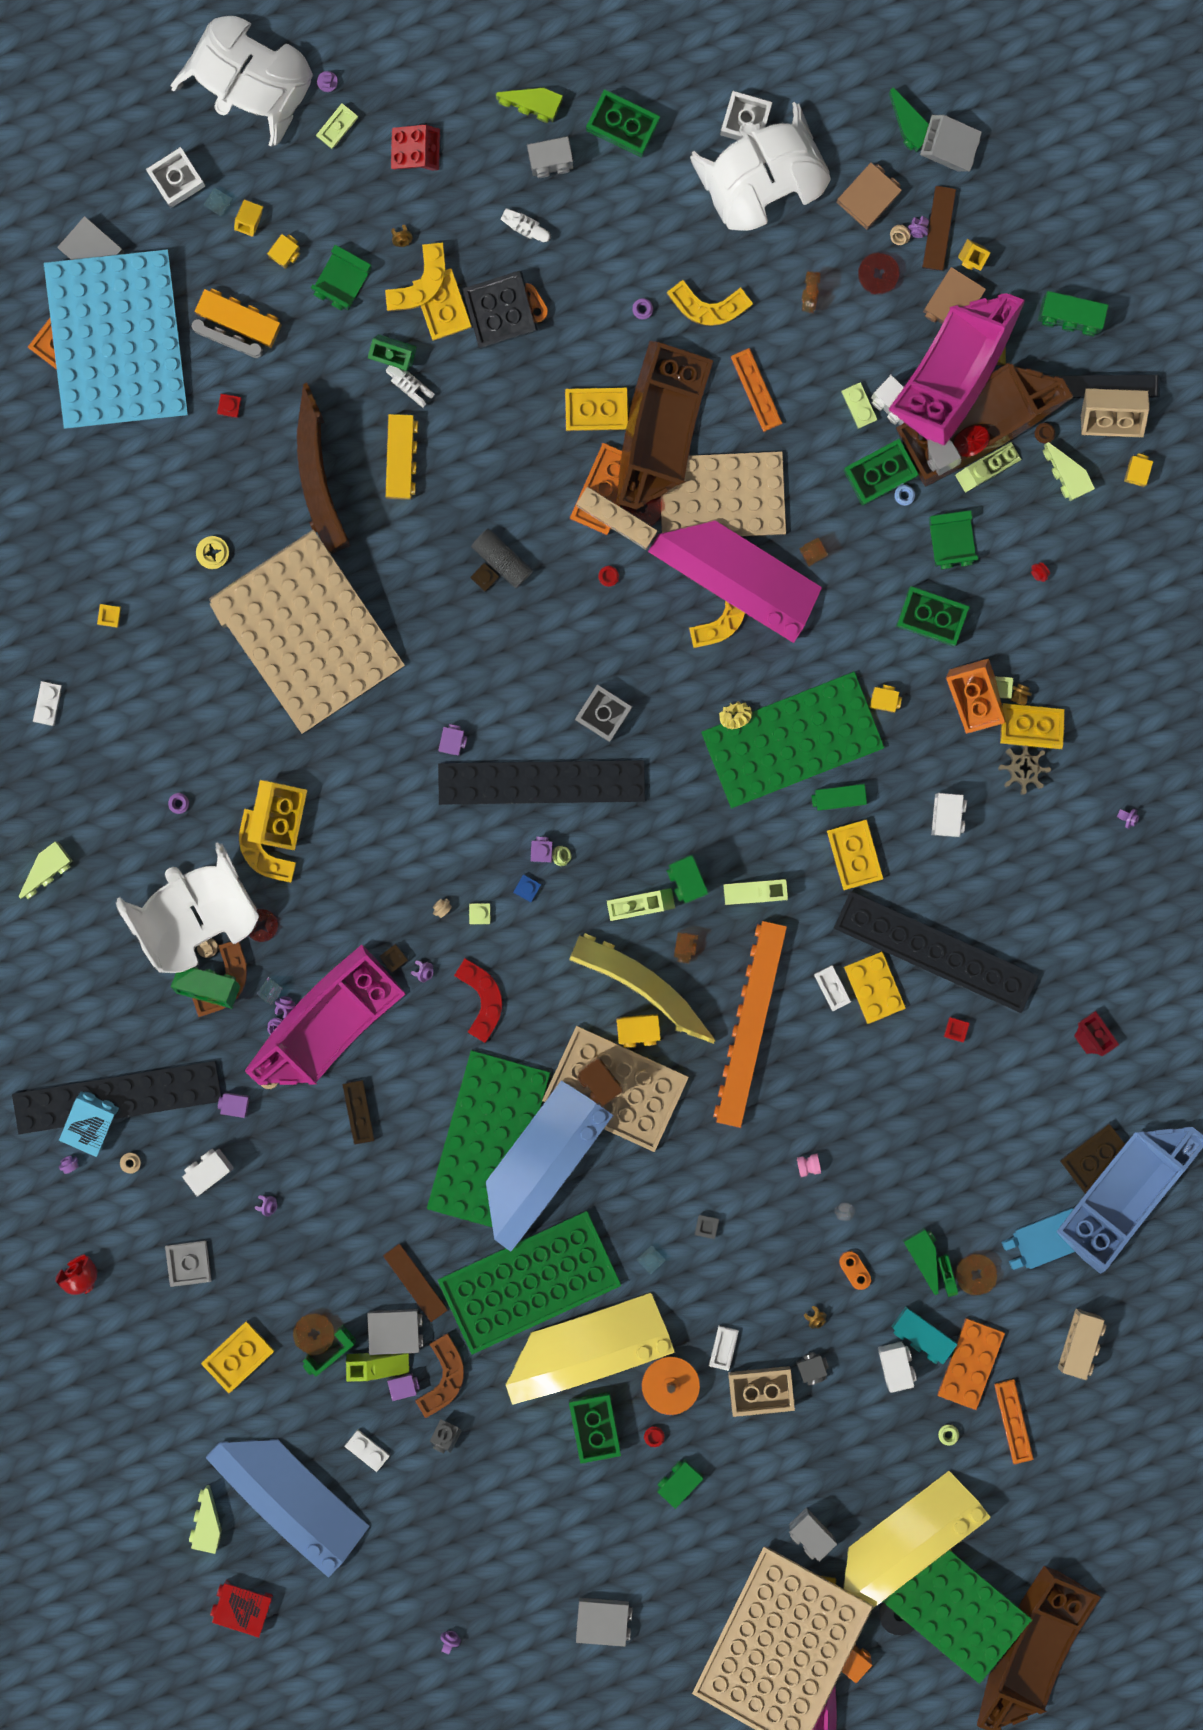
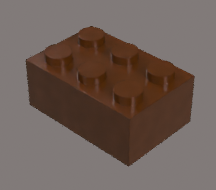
M598 1055L578 1069L579 1075L577 1080L584 1088L589 1087L591 1090L590 1096L597 1105L601 1103L604 1106L623 1092L621 1084Z

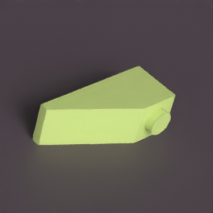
M671 888L607 901L610 921L675 909Z

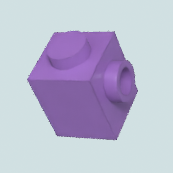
M449 724L448 728L443 727L439 752L459 756L461 748L465 749L467 736H464V731H460V726Z
M536 837V841H532L531 861L552 862L553 842L548 841L549 837Z

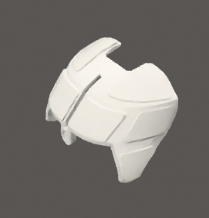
M225 16L213 19L206 27L192 56L172 82L171 87L173 88L171 90H180L183 87L182 82L194 75L199 83L218 96L215 109L219 114H228L232 106L235 105L245 111L268 116L271 135L269 145L272 147L277 146L293 119L292 114L302 102L311 84L313 74L305 57L289 44L283 45L278 51H272L249 38L246 33L251 23L242 18ZM250 54L253 55L242 74L239 73Z
M792 103L794 114L792 124L781 123L757 130L753 123H744L740 127V133L743 138L724 150L715 162L700 157L695 151L692 152L690 159L705 189L709 190L713 204L728 229L753 230L761 227L768 222L765 212L767 204L795 191L798 193L802 203L806 205L822 195L831 180L829 170L813 141L799 103ZM765 162L768 164L769 169L773 175V178L775 180L774 183H771L767 171L763 165V163Z
M215 844L218 854L217 866L202 867L184 875L177 867L167 869L165 877L169 883L155 892L143 908L127 903L121 897L117 898L116 906L131 932L138 937L144 953L158 972L179 973L198 965L195 947L221 932H225L231 942L236 944L247 937L253 930L259 918L256 911L257 908L239 881V877L223 844ZM193 905L203 922L201 926L191 909Z

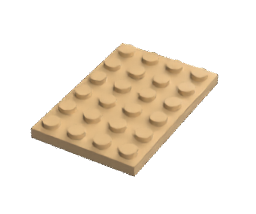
M782 452L688 456L685 482L676 485L660 496L662 533L715 520L741 537L786 535Z
M576 1026L542 1101L545 1102L561 1080L593 1100L590 1096L591 1090L588 1086L584 1088L577 1080V1076L579 1075L578 1069L598 1055L623 1087V1092L606 1105L602 1106L599 1103L601 1107L613 1115L604 1129L655 1152L689 1077Z

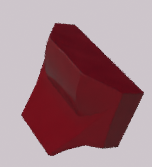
M1096 1011L1078 1022V1029L1074 1037L1086 1054H1098L1103 1057L1119 1045Z

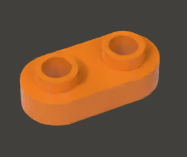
M525 283L527 291L530 293L529 299L532 310H541L539 316L534 315L536 323L542 322L547 317V307L535 287Z
M844 1252L839 1258L840 1267L854 1288L858 1290L866 1289L871 1283L870 1274L855 1252ZM849 1258L854 1260V1263L851 1266H848L846 1264V1261ZM859 1276L865 1278L863 1283L857 1282Z

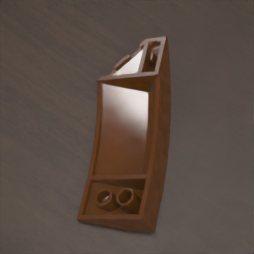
M649 341L634 392L624 437L617 504L638 509L648 501L656 499L668 492L669 489L685 482L692 435L713 360L660 342Z
M1006 363V365L990 375L972 408L950 438L954 445V440L961 431L978 425L987 429L990 435L988 445L976 455L968 457L960 455L961 464L940 476L936 470L933 472L927 463L929 460L927 439L906 423L896 427V430L922 483L926 487L1015 438L1073 398L1062 378L1046 376L1041 372L1021 369Z
M304 383L297 426L299 473L304 497L312 518L309 524L315 533L318 532L321 542L331 555L351 545L335 510L324 470L321 424L325 422L308 383Z
M1043 1566L1018 1606L1032 1621L990 1671L977 1721L978 1727L985 1730H1002L1001 1727L1010 1723L1012 1725L1018 1724L1037 1712L1039 1715L1047 1712L1045 1708L1060 1668L1077 1634L1101 1598L1098 1594L1061 1572Z

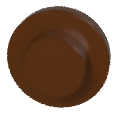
M1049 423L1039 424L1034 432L1036 440L1042 444L1050 443L1055 437L1054 427Z

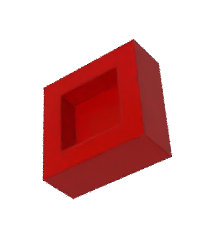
M221 394L217 414L238 418L242 398Z
M949 1017L943 1037L964 1043L970 1023Z

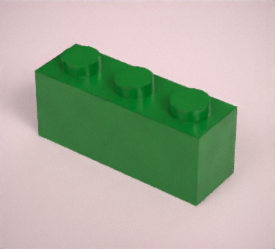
M196 966L176 973L171 984V988L177 994L230 1009L233 1008L241 987L237 983L236 978L231 975L224 974V976H220L213 970L206 969L202 971Z

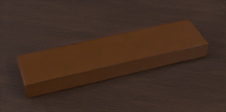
M935 186L922 265L924 269L943 271L956 189Z
M400 1243L383 1255L430 1322L448 1310Z

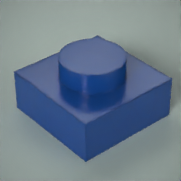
M523 874L513 893L532 902L541 884Z

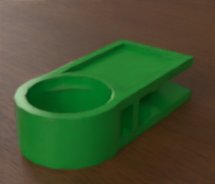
M947 1254L938 1256L937 1260L947 1296L958 1295V1290Z

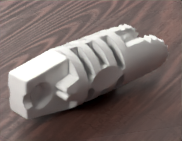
M510 209L504 211L501 220L516 232L529 239L535 238L541 242H547L551 239L550 232L539 226V222Z
M390 365L386 369V373L392 377L391 382L422 408L426 403L416 394L418 389L427 397L432 398L435 395L408 371Z

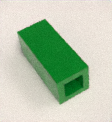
M865 784L814 790L815 794L811 795L812 807H816L817 811L867 805Z

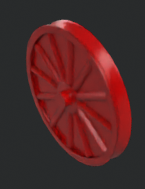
M971 426L957 435L954 440V447L961 456H973L985 449L989 443L990 435L983 426Z

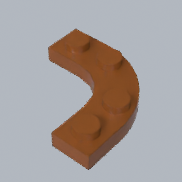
M240 941L236 944L228 942L219 945L226 974L235 977L237 983L241 986L236 999L243 991L247 979V964ZM192 998L198 1017L226 1008Z
M448 1333L430 1343L431 1348L441 1363L443 1372L440 1383L434 1389L415 1399L425 1418L447 1406L456 1397L462 1385L464 1376L462 1358Z

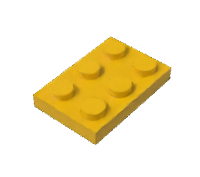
M452 269L445 270V277L441 288L429 302L421 306L433 341L472 328ZM420 279L412 281L413 285H415Z
M627 388L565 389L566 431L626 430L628 423Z
M1003 703L1002 708L1006 722L1001 724L1000 743L1062 749L1064 709Z
M867 820L827 831L843 890L883 879Z
M882 951L844 967L867 1024L906 1009Z
M246 1321L201 1364L230 1393L275 1350Z

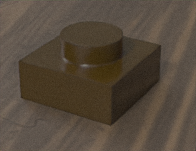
M483 563L470 578L486 592L499 576Z
M396 944L379 956L391 973L408 961Z

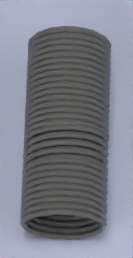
M489 528L471 545V548L482 556L515 589L533 572V569L525 564L516 553L512 552V549L510 550Z

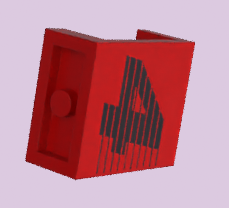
M226 1580L224 1585L220 1584L216 1595L220 1599L218 1605H213L210 1616H213L212 1623L259 1638L273 1594L265 1592L262 1595L229 1584L230 1580Z

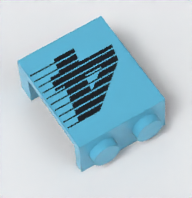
M81 1091L76 1097L59 1141L97 1157L104 1146L103 1141L119 1108L115 1107L110 1101H102L95 1098V1095L92 1093Z

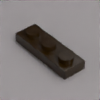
M363 1080L342 1084L354 1145L375 1141Z

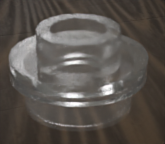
M841 1203L835 1208V1214L839 1220H851L855 1214V1208L848 1203Z

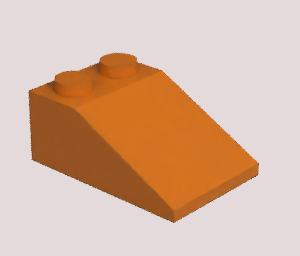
M989 659L949 670L946 679L966 734L1006 722L995 675Z

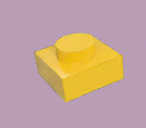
M100 604L97 625L118 628L121 607Z

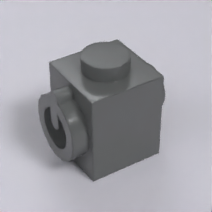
M815 1352L803 1355L804 1359L796 1361L804 1383L807 1382L808 1385H814L827 1379L826 1370L829 1369L826 1357L821 1358L820 1353L815 1354Z
M440 1419L430 1440V1443L434 1445L433 1449L443 1454L445 1451L451 1453L461 1430Z

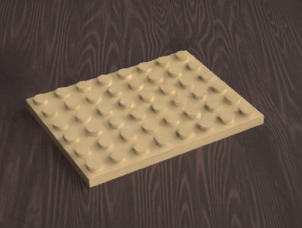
M314 530L210 598L213 606L302 734L405 666Z
M765 1546L692 1694L755 1730H813L874 1606Z

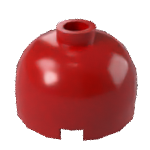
M80 1255L67 1263L70 1267L65 1272L61 1269L55 1280L66 1293L71 1295L89 1293L94 1288L93 1284L97 1279V1268L88 1256L86 1257V1255Z

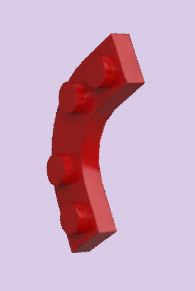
M464 958L454 976L474 988L481 999L480 1012L468 1033L486 1043L501 1015V993L497 983L488 972Z

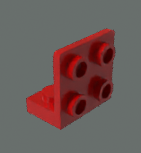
M429 125L392 128L391 168L396 170L421 167L431 171L439 170L440 129Z

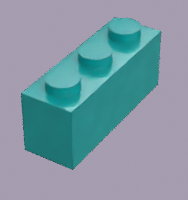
M906 1306L892 1324V1328L895 1330L893 1334L902 1340L907 1338L911 1341V1347L918 1352L921 1350L925 1351L928 1354L927 1358L935 1364L938 1362L944 1364L957 1346L954 1340Z

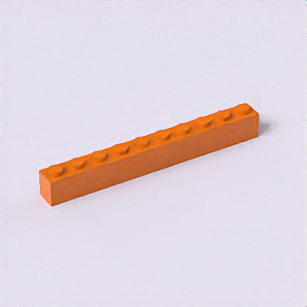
M762 921L761 925L757 924L754 936L758 937L757 944H752L750 956L753 957L752 965L748 964L745 975L749 979L747 985L743 984L741 992L744 1001L743 1005H738L736 1016L740 1018L738 1025L734 1024L732 1037H735L733 1045H729L727 1057H730L729 1065L724 1066L722 1077H726L725 1084L720 1085L718 1097H721L720 1105L715 1106L713 1117L717 1118V1123L741 1128L787 926Z

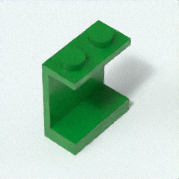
M334 245L329 261L316 284H312L311 289L314 291L313 295L318 299L324 301L326 298L332 302L331 305L336 309L342 311L344 308L348 311L370 273L372 266L339 246Z
M971 510L930 516L928 519L935 567L940 566L941 570L953 568V564L961 563V567L974 565L973 561L978 560V555L975 554Z
M344 1324L334 1334L343 1346L320 1366L310 1354L305 1356L303 1368L309 1375L314 1374L317 1377L355 1344V1337Z

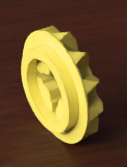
M209 536L199 542L196 548V557L205 568L218 569L225 565L229 558V548L221 538ZM210 544L214 550H221L216 554V561H214L212 556H204L210 552Z
M739 701L733 705L730 703L729 707H723V712L719 713L720 722L729 729L740 728L750 721L752 717L751 708L746 703L741 704Z

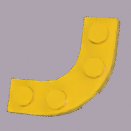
M443 243L422 245L424 273L421 279L415 285L407 288L385 290L387 311L414 309L426 304L441 288L445 277Z
M684 280L666 292L684 316L695 323L706 326L728 323L753 305L742 288H739L725 300L716 304H708L699 300Z
M725 601L724 612L718 620L689 628L693 648L719 643L730 637L740 626L745 613Z
M244 809L239 831V845L245 860L252 869L265 877L292 883L296 862L270 856L263 849L262 844L247 841L253 810Z

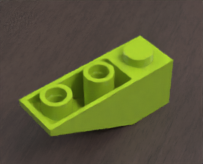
M545 88L496 93V99L499 100V104L505 107H510V105L517 107V111L525 115H529V113L534 114L538 120L548 123V121L554 122L563 100L562 95Z
M360 1353L347 1354L346 1356L347 1382L370 1381L409 1373V1353L376 1355Z

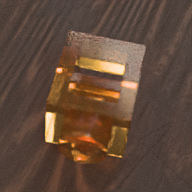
M819 537L799 548L808 567L828 556Z
M677 932L674 957L678 958L677 962L690 963L691 955L695 956L697 944L693 943V940H698V935Z

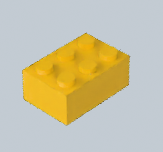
M260 780L247 841L295 851L307 790Z

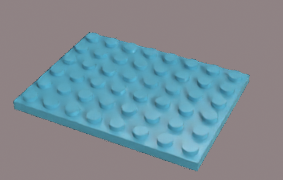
M168 250L44 263L64 429L188 415Z

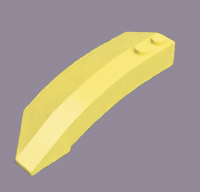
M586 933L584 936L579 935L570 957L571 961L606 974L629 986L676 1024L675 1029L677 1031L686 1032L688 1035L714 1044L715 1039L686 1000L668 983L636 960L614 950L615 945L605 941L603 944L595 942V937Z
M647 1293L617 1305L531 1332L515 1364V1368L507 1380L506 1388L513 1405L579 1386L675 1353L652 1294Z
M948 1471L848 1548L844 1590L875 1607L991 1517L979 1501Z

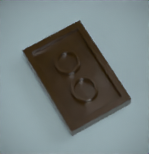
M1108 1123L1059 1161L1086 1194L1124 1147L1125 1143Z

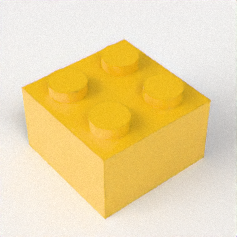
M658 1014L617 1018L619 1044H623V1048L636 1047L638 1042H644V1046L656 1045V1041L660 1040Z

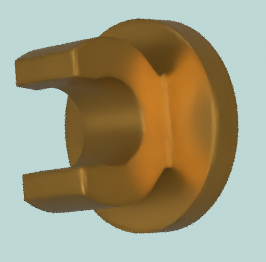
M402 225L403 231L396 233L394 228L391 230L393 235L392 242L397 247H405L412 241V234L405 225Z
M1018 684L1017 687L1013 686L1012 689L1016 691L1012 694L1010 700L1025 706L1027 695L1032 696V693L1029 692L1030 688Z
M812 1306L811 1308L815 1311V1315L809 1317L805 1313L804 1317L809 1321L811 1329H819L826 1323L827 1315L825 1312H820L818 1308Z

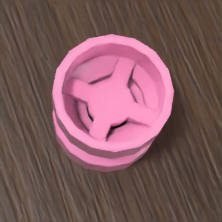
M812 1154L807 1159L803 1156L797 1157L800 1177H806L809 1173L821 1174L817 1154Z

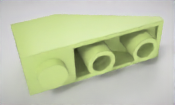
M1010 442L969 465L955 476L966 493L1022 459Z
M1048 442L1044 445V456L1047 461L1051 460L1054 467L1052 468L1053 475L1056 480L1060 479L1062 483L1060 489L1065 498H1069L1072 501L1095 489L1084 468Z
M59 842L52 843L38 854L19 894L20 899L25 897L27 899L31 898L37 893L36 889L39 886H47L54 880L53 876L58 872L63 874L70 868L69 864L73 861Z
M786 879L723 884L725 905L788 900Z
M206 1485L205 1489L201 1490L198 1502L202 1503L200 1510L196 1509L193 1522H197L195 1530H191L189 1542H192L191 1549L215 1554L218 1549L222 1529L210 1485Z

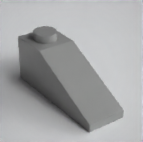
M927 439L929 458L927 463L933 472L936 470L940 476L961 464V457L950 439L945 446Z

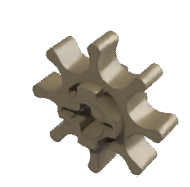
M1022 745L1023 753L1021 755H1015L1010 748L1006 750V754L1011 757V764L1009 766L1000 765L998 770H1007L1011 774L1010 780L1004 784L1006 788L1012 782H1018L1021 785L1020 794L1025 795L1027 793V783H1034L1038 789L1043 788L1044 785L1038 781V774L1040 772L1049 773L1051 768H1042L1038 764L1039 758L1045 754L1043 750L1037 756H1031L1027 750L1028 746ZM1024 762L1025 767L1029 768V770L1025 773V776L1024 771L1020 770V767L1024 765Z

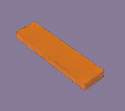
M750 348L730 356L762 431L765 432L781 425L782 421Z
M1011 1379L994 1383L1013 1464L1034 1460L1015 1380Z

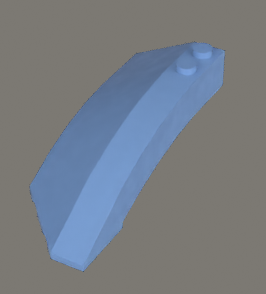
M562 1080L486 1180L494 1240L510 1252L547 1206L613 1117L611 1113L599 1104L597 1105L593 1100Z
M1193 1127L1134 1133L1056 1232L1097 1272L1101 1274L1106 1271L1144 1220L1202 1150L1203 1135Z
M278 1439L266 1441L245 1440L230 1443L228 1441L219 1442L206 1456V1459L251 1507L328 1578L344 1562L370 1527L316 1478Z

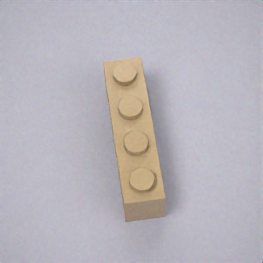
M588 487L576 504V507L645 550L657 533V530Z

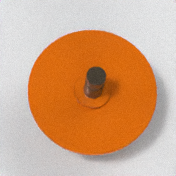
M677 1357L658 1359L648 1367L642 1380V1392L646 1402L657 1412L667 1415L680 1414L689 1409L695 1403L700 1390L699 1377L695 1369L687 1361Z

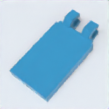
M1073 1208L1014 1230V1237L1002 1241L1004 1250L1007 1251L1017 1246L1020 1250L1021 1256L1009 1261L1011 1268L1015 1270L1026 1266V1268L1032 1269L1075 1252L1056 1232L1073 1211Z

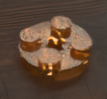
M807 271L806 289H803L802 311L814 313L819 294L817 283L820 284V272Z
M970 1254L959 1262L956 1268V1280L964 1292L970 1295H981L988 1293L995 1286L997 1270L994 1263L988 1257L982 1254ZM973 1270H981L980 1275L982 1277L973 1280L971 1272Z
M319 1313L306 1314L296 1323L293 1331L294 1342L299 1349L309 1355L322 1354L332 1345L335 1329L327 1316ZM312 1328L320 1332L315 1340H313L312 1336L309 1337L308 1335Z

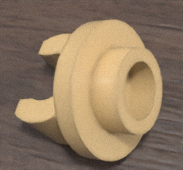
M213 938L197 946L198 953L204 958L213 957L218 950L217 942Z

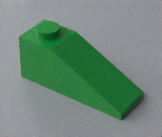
M893 87L889 92V96L902 138L904 139L903 143L910 151L914 149L917 153L923 146L929 124Z
M922 1228L902 1241L933 1294L937 1295L939 1291L936 1247L933 1244L936 1239L931 1231L926 1232Z

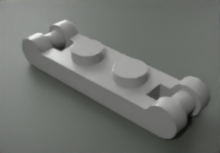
M197 319L192 322V329L203 337L253 358H260L263 354V350L258 344L248 345L244 343L245 339L233 335L231 338L225 335L226 331L214 327L212 330L206 327L201 320Z

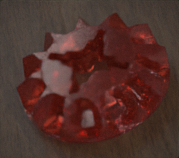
M257 909L260 922L268 919L265 924L268 932L263 929L255 932L258 926L256 923L248 936L255 941L265 942L276 934L278 922L272 912L266 909Z

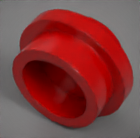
M1039 562L1032 565L1031 573L1037 581L1045 582L1048 580L1050 571L1044 563Z
M605 566L600 570L598 578L602 585L611 587L618 582L619 573L614 567Z
M652 1426L645 1431L644 1440L648 1446L658 1447L664 1442L665 1436L661 1428Z

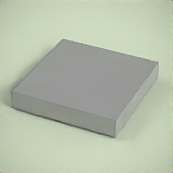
M207 1240L165 1246L170 1287L212 1281Z

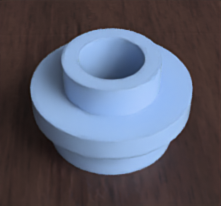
M909 485L899 486L894 494L896 502L903 506L911 504L915 499L914 489ZM902 492L908 493L907 499L901 497Z

